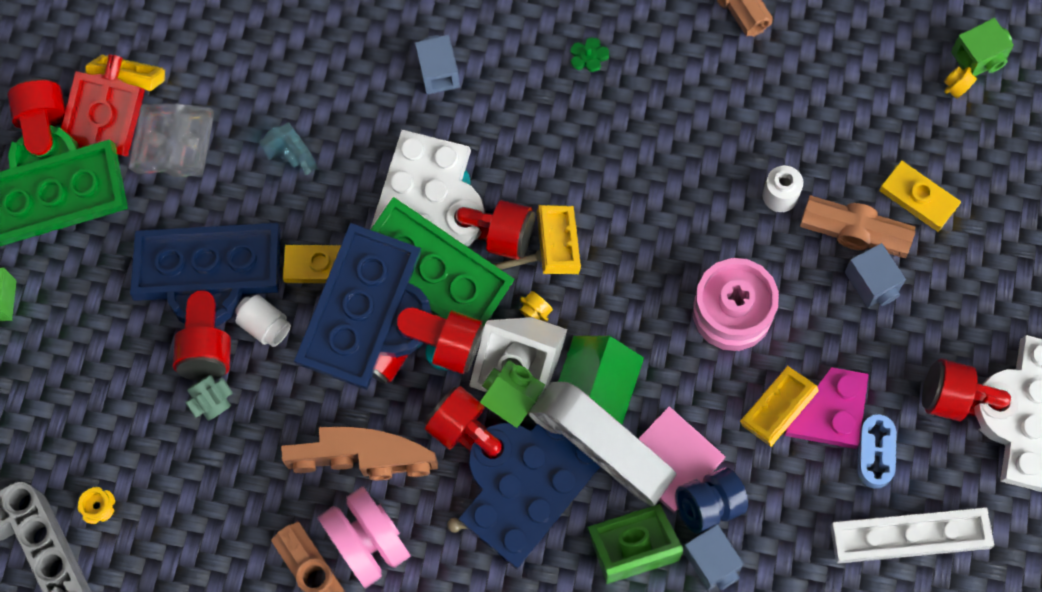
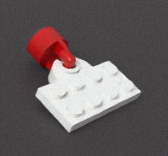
M401 130L371 228L391 199L395 197L468 247L476 239L487 242V252L519 260L521 257H524L529 247L534 228L535 213L531 207L504 200L498 202L493 214L486 213L480 195L471 185L462 182L471 153L469 146Z
M1028 335L1021 338L1016 370L1006 369L995 373L987 378L982 385L977 384V371L973 366L942 358L934 362L927 373L922 392V405L926 413L959 422L967 414L976 416L981 426L978 430L990 440L1005 445L1000 481L1042 492V339Z

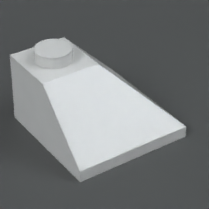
M533 317L488 320L485 323L469 386L487 392L482 387V384L493 368L501 371L506 362L510 360L514 364L528 369L532 376L545 384L540 394L541 396L549 386L554 374L567 329Z

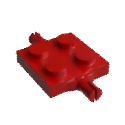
M108 54L104 74L89 75L75 72L61 129L75 139L80 148L110 139L115 143L118 155L126 157L129 155L145 89L126 84L118 78L123 60L122 57Z

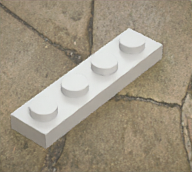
M987 508L833 522L830 525L836 564L983 550L994 547Z

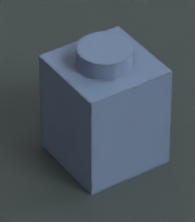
M437 35L429 36L423 41L415 42L426 95L459 88L458 70L449 35L441 37Z
M882 243L851 259L844 272L867 308L877 303L885 306L900 296L899 290L906 280Z
M718 524L685 544L683 553L707 590L717 585L721 591L740 579L737 572L741 570L744 563Z

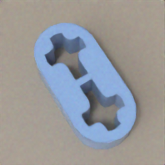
M880 414L870 416L863 423L858 446V476L867 487L878 489L886 486L891 481L896 470V427L891 419ZM875 425H879L880 431L887 434L880 440L879 447H875V436L868 434V431H871ZM875 456H879V468L886 470L879 479L874 478L872 471H867V468L871 467L874 463Z

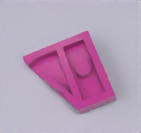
M831 367L817 386L819 390L817 394L785 430L784 436L857 449L860 443L869 374Z

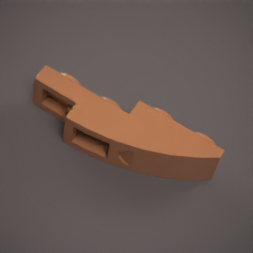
M319 427V442L281 446L282 461L288 469H293L294 473H311L316 471L317 466L331 465V468L336 470L349 469L354 466L353 463L359 462V469L363 476H369L370 480L381 481L391 479L394 473L407 472V476L421 477L429 475L430 470L438 469L435 453L427 448L397 435L366 428Z

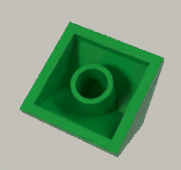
M574 336L558 382H568L579 388L622 425L644 357L611 336Z

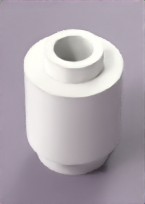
M785 165L771 170L763 190V200L767 207L775 212H786L794 208L803 188L801 174L795 168Z
M255 295L251 298L249 296L245 297L235 310L237 315L236 324L264 345L277 346L290 331L291 324L286 320V315L260 295Z

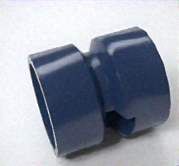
M722 468L707 474L703 478V483L695 479L683 484L675 492V501L679 515L684 524L693 533L699 534L716 526L720 521L727 522L745 514L748 509V497L745 487L738 475L730 468Z

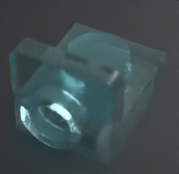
M289 122L282 127L271 129L259 142L269 160L283 153L289 164L293 168L299 165L305 175L318 168L311 152Z

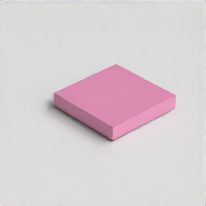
M670 406L638 438L676 472V477L659 499L673 513L678 510L675 501L676 489L695 479L703 483V478L707 474L712 473L726 457Z

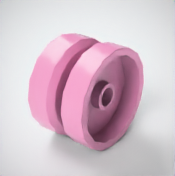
M730 258L715 263L704 272L696 290L693 304V320L698 332L709 344L722 350L741 351L755 346L766 336L778 309L779 291L774 278L763 266L748 259Z
M361 486L346 497V504L356 517L354 522L350 524L341 509L332 506L317 518L362 585L367 588L382 577V570L371 555L378 550L385 562L394 568L411 556L397 536L400 533L380 504L377 506L366 489Z

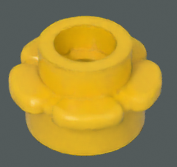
M959 66L955 68L944 80V83L948 86L944 93H951L956 99L962 96L977 80L970 72L971 68L967 67L964 70Z
M530 291L525 298L520 297V302L523 303L520 311L525 317H533L544 322L549 320L547 317L553 311V308L541 296Z
M100 487L86 490L78 501V511L83 515V520L89 524L107 521L114 513V495L109 490L103 491ZM99 502L100 507L98 509H94V504Z

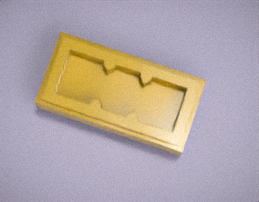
M100 55L86 65L85 74H104L108 56ZM123 59L118 78L126 84L152 91L165 81V69Z
M904 161L899 163L879 190L937 232L941 230L961 203L956 197Z
M539 205L537 209V222L543 274H579L581 263L574 206Z
M285 245L284 282L326 283L341 245Z
M787 366L740 420L742 427L772 447L819 391L818 387Z

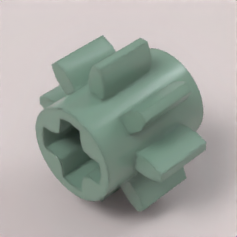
M210 374L187 389L192 398L186 401V405L195 418L203 413L207 421L231 406L227 397L233 393L223 378L215 382Z

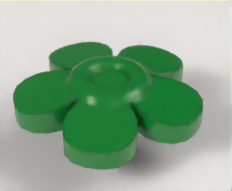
M597 38L587 39L585 46L579 42L575 43L571 47V54L574 56L571 59V65L576 70H581L586 66L589 72L598 71L601 68V62L609 58V49L607 47H600V41Z

